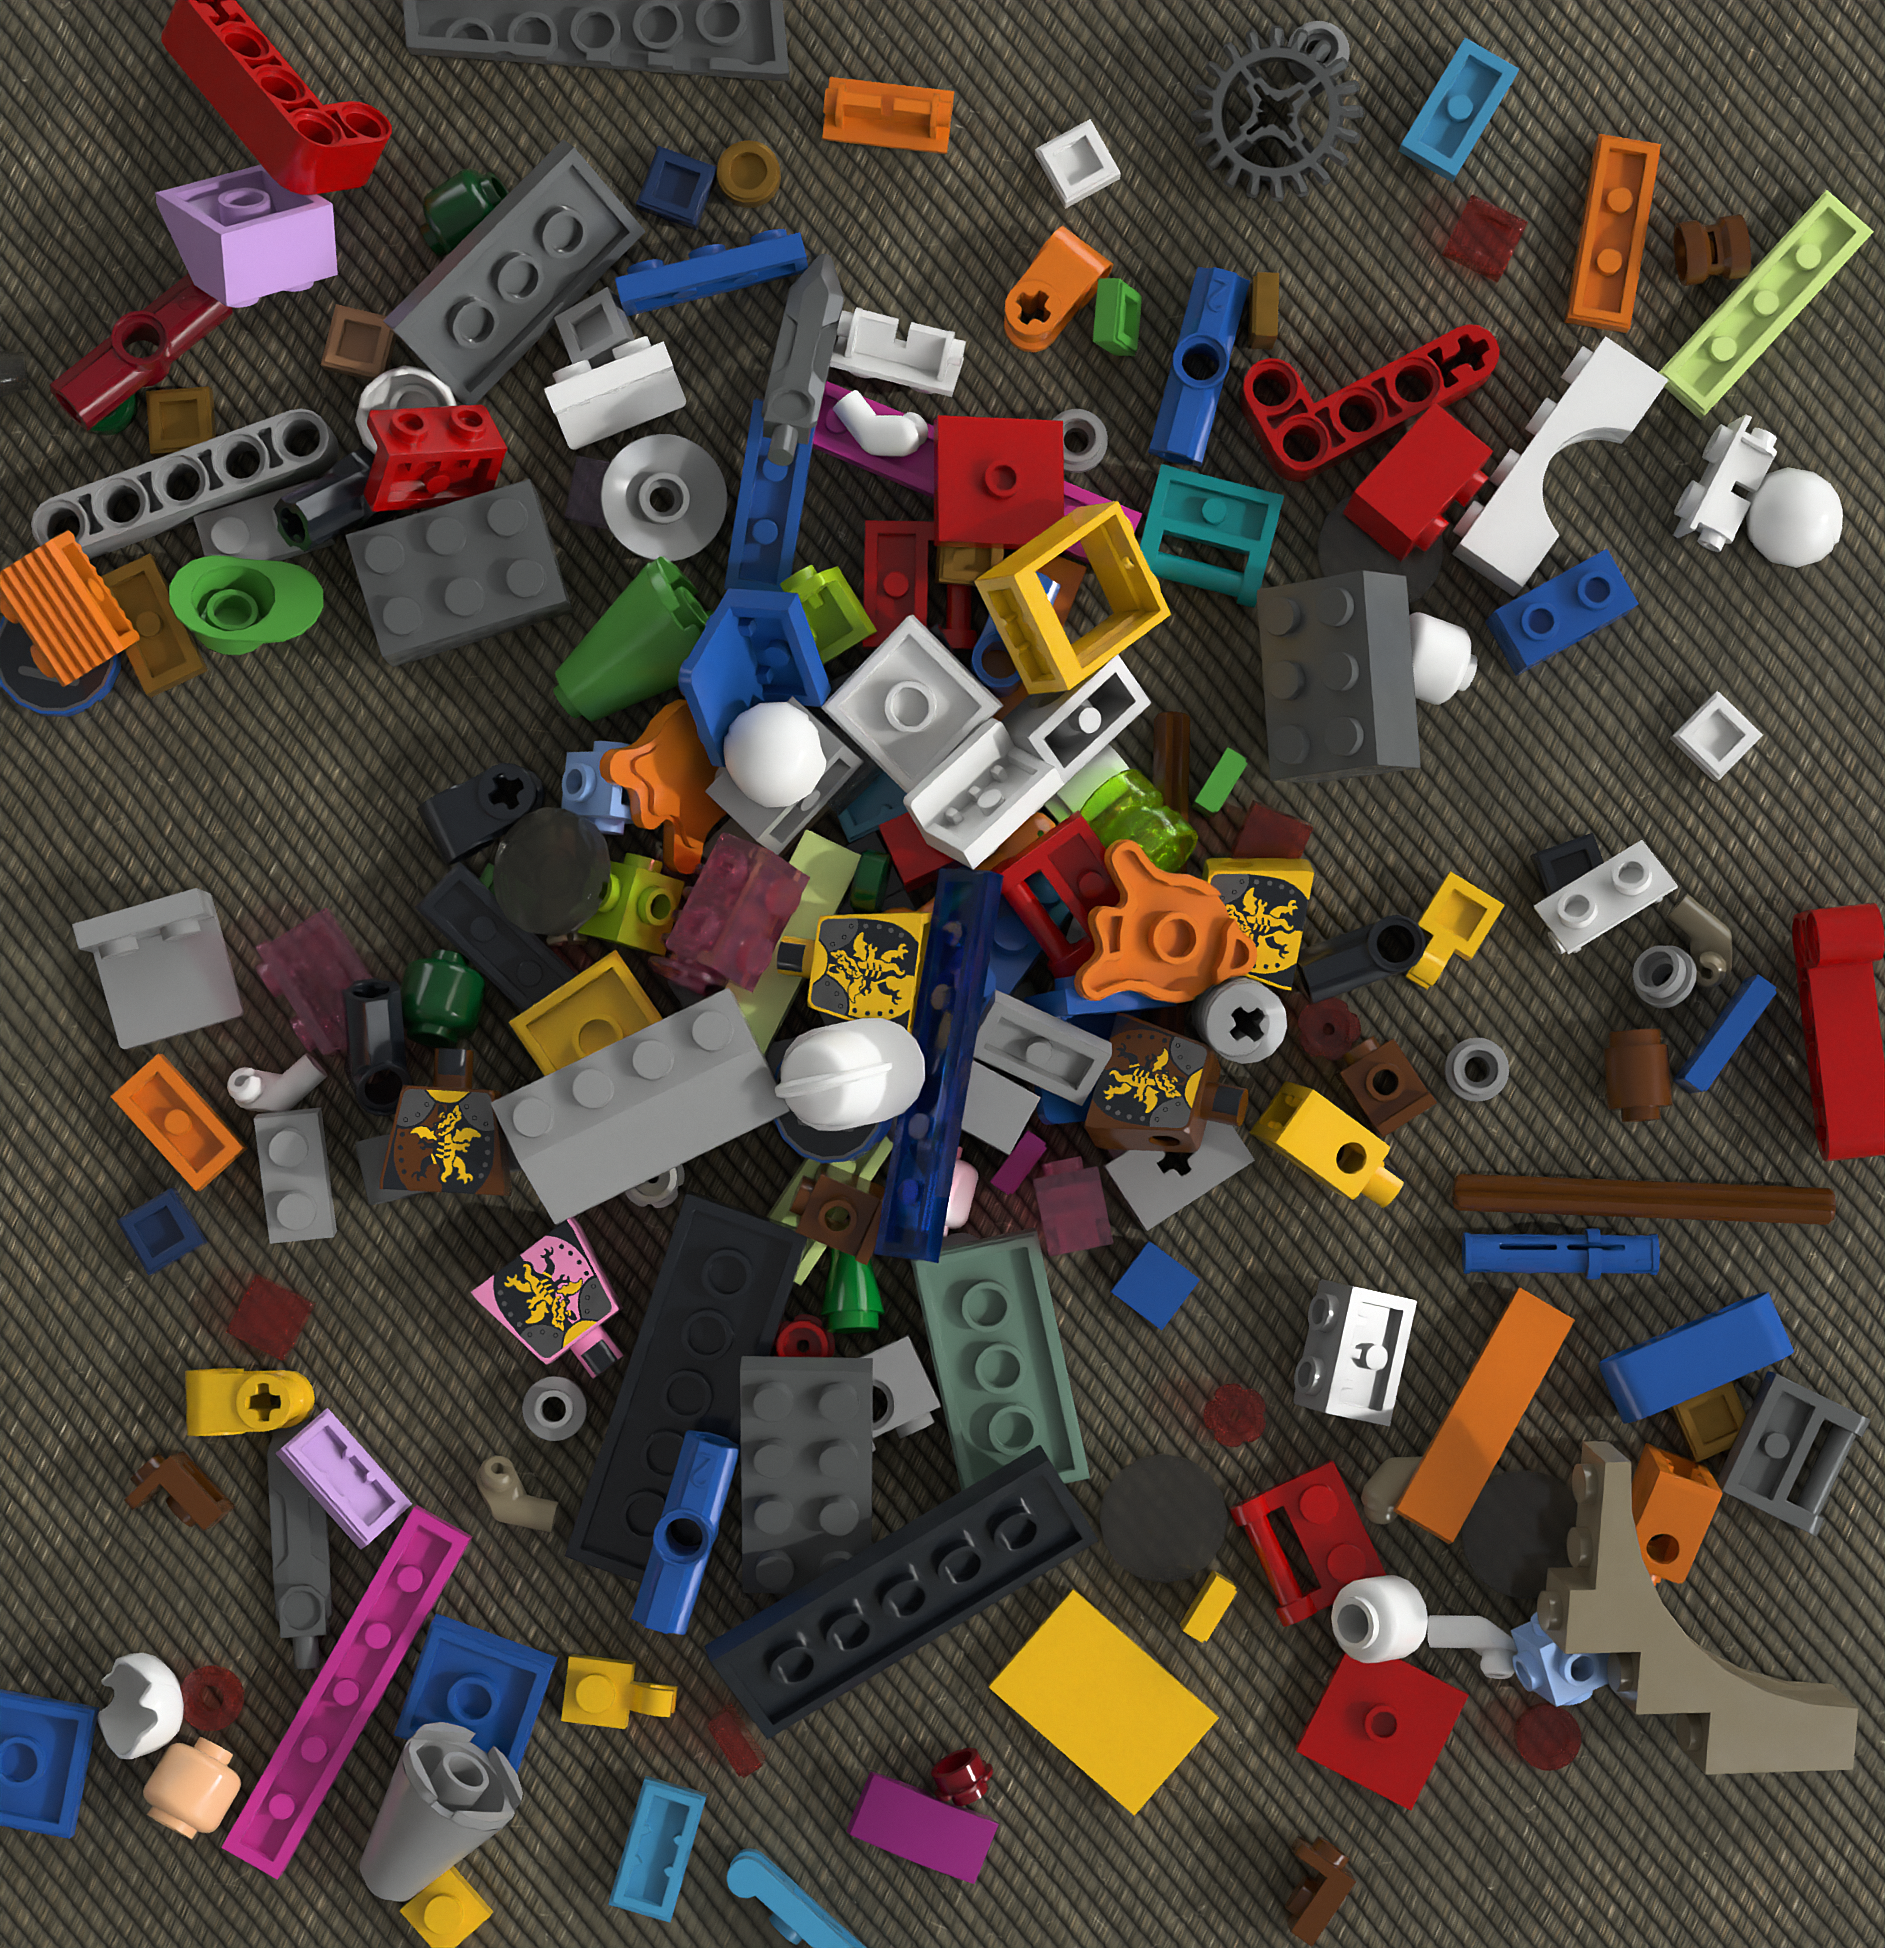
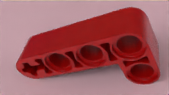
M176 0L161 34L162 44L263 168L281 187L300 195H315L359 188L366 185L392 134V125L384 114L368 104L357 101L323 105L236 0Z
M1467 324L1460 326L1316 403L1312 401L1298 373L1289 363L1281 359L1267 358L1258 361L1248 370L1240 389L1239 404L1245 419L1272 468L1280 477L1288 481L1301 482L1317 476L1415 424L1434 402L1441 408H1445L1477 391L1486 383L1499 361L1500 349L1496 338L1489 330L1480 325ZM1460 349L1465 355H1471L1476 352L1480 357L1474 370L1468 363L1462 364L1451 370L1445 380H1443L1441 370L1452 364ZM1406 375L1420 379L1426 387L1427 398L1419 402H1408L1402 399L1397 393L1395 381L1399 377ZM1265 379L1274 380L1284 388L1286 400L1280 405L1266 406L1260 403L1254 396L1253 385ZM1358 405L1369 413L1372 421L1371 427L1363 432H1352L1341 423L1339 411L1345 406ZM1295 434L1304 435L1314 443L1316 456L1306 462L1295 461L1285 453L1283 440Z
M1876 903L1809 909L1794 915L1792 921V942L1819 1152L1825 1162L1884 1156L1885 1061L1873 972V962L1881 961L1885 951L1882 916Z

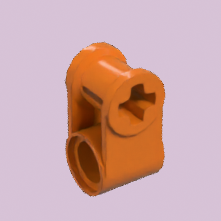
M1064 226L1059 227L1042 246L1029 269L1010 290L1005 300L1004 331L1007 339L1014 347L1024 352H1038L1048 348L1054 343L1076 313L1084 308L1095 296L1098 279L1108 278L1113 268V263ZM1037 308L1044 311L1043 322L1035 318L1028 325L1021 322L1022 310L1028 314H1032Z

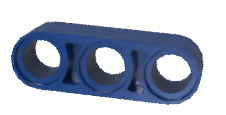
M1767 1291L1739 1300L1617 1352L1598 1362V1367L1621 1420L1625 1424L1656 1414L1773 1364L1794 1353V1349L1771 1296Z

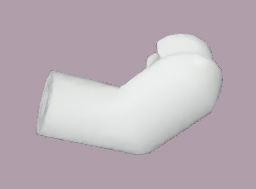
M858 390L847 394L833 407L835 414L862 449L871 455L904 457L917 451L918 447L925 443L928 437L927 423L920 415L913 412H907L903 416L876 415Z
M306 1053L283 1074L254 1070L249 1067L239 1068L229 1077L227 1089L229 1095L234 1098L235 1103L246 1110L265 1113L289 1111L327 1077V1074L321 1065Z
M1429 1616L1428 1643L1430 1648H1470L1482 1656L1480 1668L1486 1677L1506 1679L1514 1674L1512 1657L1518 1654L1514 1640L1488 1619L1482 1616Z

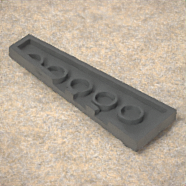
M403 0L406 46L412 55L771 81L790 80L783 0Z

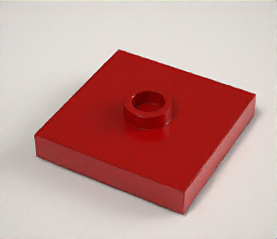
M938 415L935 418L934 546L1020 549L1064 517L1063 421Z
M1343 1650L1294 1749L1307 1758L1411 1811L1469 1694L1401 1658L1378 1663H1362L1350 1658Z

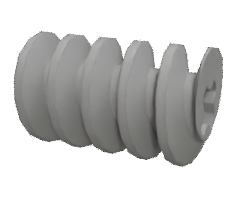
M1246 976L1230 977L1219 985H1212L1206 991L1194 997L1195 999L1191 1005L1192 1024L1200 1038L1225 1059L1241 1064L1259 1062L1272 1055L1283 1042L1287 1029L1286 1010L1279 997L1258 981ZM1240 1007L1243 1009L1242 1014L1247 1021L1238 1028L1235 1026L1236 1022L1231 1014Z

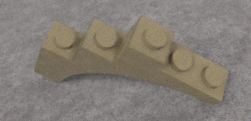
M1583 1441L1581 1464L1575 1465L1572 1474L1573 1495L1578 1503L1576 1527H1572L1568 1533L1567 1552L1573 1567L1548 1568L1546 1591L1540 1592L1537 1601V1615L1541 1629L1565 1654L1610 1653L1607 1662L1609 1685L1636 1715L1679 1713L1676 1722L1678 1744L1681 1750L1705 1775L1853 1770L1859 1708L1833 1684L1785 1681L1746 1670L1706 1650L1691 1639L1662 1603L1642 1559L1632 1514L1631 1461L1608 1441Z

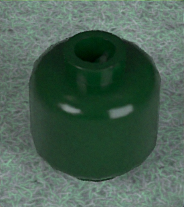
M465 169L429 192L423 200V213L426 222L420 226V230L432 251L440 258L450 254L509 194L506 187L491 172L482 175L474 169Z
M434 950L431 953V958L418 959L408 964L404 973L400 995L403 1027L407 1029L406 1036L413 1042L432 1048L452 1049L456 1047L457 1041L470 1038L474 1034L478 1025L486 983L478 972L468 967L469 959L466 956L449 950Z

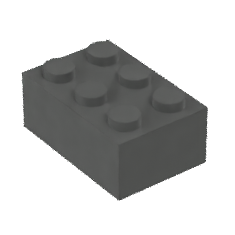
M530 479L345 535L381 655L392 667L574 612L541 501Z
M1361 570L1257 590L1270 780L1321 783L1421 768L1406 576Z

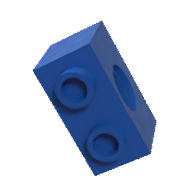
M1605 549L1495 610L1485 623L1515 676H1518L1626 616L1639 603L1608 549Z

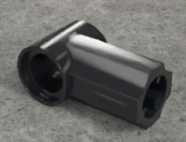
M367 447L360 448L345 456L331 467L324 477L279 499L273 508L278 522L277 530L289 547L296 546L306 552L356 526L359 530H364L380 525L399 511L372 512L363 494L375 457L373 452Z
M1392 915L1299 950L1296 963L1297 971L1311 1004L1314 1005L1409 970L1423 956L1425 949L1424 933L1419 925L1409 917ZM1392 928L1399 930L1407 938L1409 951L1404 961L1393 963L1381 957L1377 949V939L1383 929Z
M378 978L357 980L350 987L341 990L347 1045L344 1070L359 1105L367 1113L374 1116H390L396 1113L403 1085L413 1086L406 1064L400 988L396 981H384ZM382 1070L391 1071L388 1077L381 1082L375 1084L366 1083L369 1077L376 1072Z

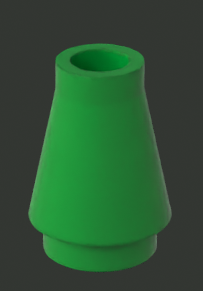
M831 1247V1259L820 1315L827 1318V1332L834 1334H861L878 1331V1316L884 1315V1309L871 1257L868 1264L865 1265L855 1261L854 1256Z

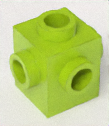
M626 853L623 864L597 859L593 877L587 887L586 903L577 933L626 948L665 956L673 923L678 915L679 901L685 882L660 874L663 863L644 856Z

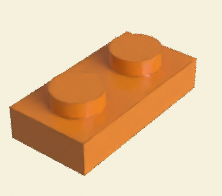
M158 1053L110 1096L195 1191L204 1189L248 1149L163 1054Z

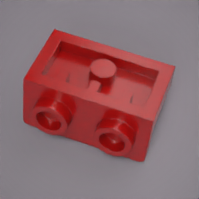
M483 405L372 410L369 412L366 424L378 447L363 494L372 512L439 507L492 491L505 457L507 446L487 408Z

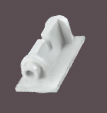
M856 307L854 313L842 311L837 329L839 337L832 353L830 367L849 371L851 374L861 378H878L906 385L920 393H938L952 397L963 364V354L966 341L954 339L955 332L911 322L907 341L895 339L899 323L897 318L866 311Z
M1746 414L1730 423L1728 427L1721 424L1711 436L1702 456L1703 459L1709 461V464L1700 482L1691 481L1681 495L1674 514L1681 517V520L1673 536L1680 538L1697 530L1701 533L1697 542L1715 552H1720L1725 543L1731 544L1751 502L1732 493L1731 490L1734 484H1737L1752 493L1757 492L1777 454V451L1773 448L1777 438L1772 433L1760 428H1754L1751 435L1745 432L1752 418L1751 416Z
M1640 840L1534 905V909L1551 930L1548 932V937L1558 953H1577L1583 945L1650 904H1657L1662 901L1663 896L1677 889L1678 886L1643 840Z

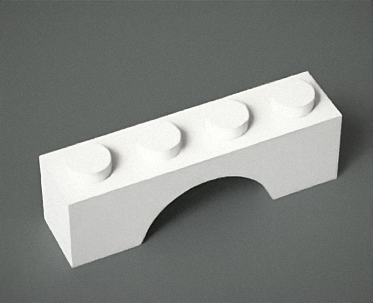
M1606 336L1594 352L1582 346L1561 376L1562 379L1571 384L1558 403L1547 397L1525 427L1527 431L1535 435L1522 455L1510 449L1489 478V481L1498 486L1496 492L1485 507L1474 500L1453 529V532L1460 536L1462 540L1452 554L1513 597L1523 588L1559 537L1545 510L1542 494L1544 474L1551 458L1563 448L1585 440H1605L1622 444L1668 382L1667 378Z

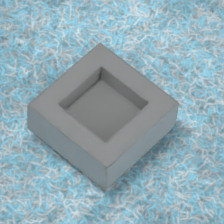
M609 287L604 288L554 317L572 364L588 359L592 370L615 361L612 349L635 340L619 297Z

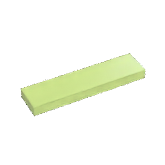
M1826 190L1750 272L1748 277L1739 284L1658 372L1668 379L1664 388L1701 420L1874 231Z
M807 829L725 988H729L736 996L764 1057H766L805 980L802 977L778 974L777 956L783 936L816 939L819 917L838 914L852 887L856 868L861 855Z

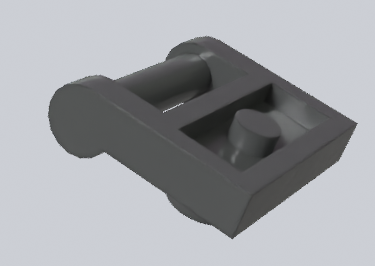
M1767 1371L1716 1483L1722 1492L1817 1537L1825 1520L1819 1516L1856 1435L1863 1438L1871 1420L1783 1376ZM1823 1420H1826L1832 1426L1796 1504H1793L1786 1499Z

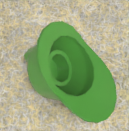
M210 555L192 560L178 570L169 586V604L176 619L190 631L194 632L196 638L209 650L223 655L239 656L253 652L263 643L284 642L299 636L317 621L324 607L323 589L315 575L299 565L282 561Z

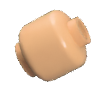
M202 1737L198 1738L194 1747L184 1743L170 1745L164 1752L143 1790L145 1800L152 1806L147 1815L191 1840L197 1831L201 1833L215 1831L241 1787V1780L238 1774L228 1767L233 1755Z

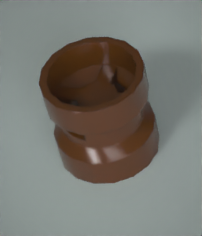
M1741 214L1722 216L1715 224L1702 225L1696 220L1676 223L1673 233V251L1676 271L1681 285L1702 284L1709 276L1721 275L1727 280L1748 277L1751 267L1750 239L1745 219Z

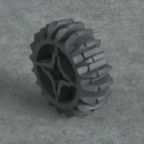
M1281 26L1271 27L1270 46L1263 48L1255 30L1246 32V42L1251 52L1244 56L1241 55L1234 44L1228 42L1223 46V50L1233 64L1226 71L1213 61H1209L1205 67L1210 75L1219 79L1216 89L1198 84L1194 91L1195 95L1202 99L1212 101L1211 110L1197 109L1191 112L1192 121L1201 124L1211 123L1212 131L1201 133L1195 137L1196 146L1206 148L1217 143L1220 149L1206 161L1207 167L1214 171L1229 161L1233 166L1226 174L1224 184L1234 188L1244 174L1250 176L1246 195L1253 199L1258 198L1264 181L1271 182L1270 194L1275 202L1283 201L1285 195L1284 182L1291 180L1298 197H1306L1309 195V187L1304 176L1311 172L1323 186L1328 185L1332 181L1331 177L1321 165L1328 158L1343 168L1349 163V158L1344 153L1335 149L1339 139L1349 144H1358L1360 140L1359 133L1343 128L1344 119L1356 120L1364 116V109L1361 106H1344L1343 98L1355 95L1360 91V85L1356 80L1346 81L1338 85L1335 80L1347 70L1349 63L1344 57H1341L1326 67L1322 62L1328 56L1331 44L1324 39L1316 44L1311 54L1305 52L1309 34L1304 29L1296 31L1291 47L1284 46L1285 36ZM1284 61L1302 65L1314 74L1302 83L1298 82L1285 90H1277L1269 86L1256 67L1266 63ZM1241 80L1253 101V111L1247 122L1240 127V131L1230 138L1226 120L1227 106L1234 88ZM1259 88H1262L1270 99L1276 100L1281 105L1290 100L1293 102L1294 113L1287 115L1293 118L1288 126L1296 135V141L1291 138L1288 132L1281 130L1274 124L1266 128L1261 127L1263 125L1261 116L1269 114L1262 110L1266 102L1259 94ZM1325 90L1329 102V121L1321 142L1314 149L1302 129L1301 119L1307 107L1315 101L1314 98ZM1277 138L1285 142L1299 162L1285 167L1269 168L1253 164L1241 154L1253 145L1257 146L1267 139Z

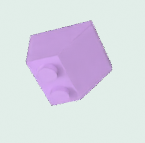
M262 165L156 192L158 209L194 285L225 306L235 308L251 306L258 302L259 297L280 291L297 292L307 290L314 285V281L338 275L333 204L318 194L300 195L290 192L281 187Z

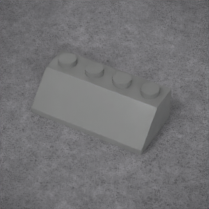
M729 988L491 1102L492 1108L518 1163L555 1225L790 1112L785 1099L776 1096L775 1087L778 1084L736 996Z

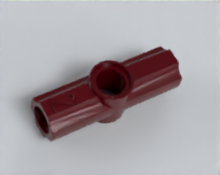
M188 273L142 311H132L120 317L113 327L111 336L49 384L50 391L67 415L77 425L82 426L88 431L140 388L153 386L161 382L169 373L171 363L230 317L233 313L232 307L223 305L220 301L195 286ZM142 340L151 342L158 347L154 354L144 358L131 356L125 351L130 344Z

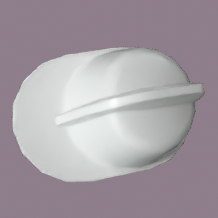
M861 1018L824 1026L797 1036L788 1047L780 1069L781 1083L775 1087V1093L777 1097L785 1099L788 1107L803 1123L817 1130L839 1131L882 1122L904 1113L917 1100L925 1081V1060L917 1040L902 1025L885 1018Z

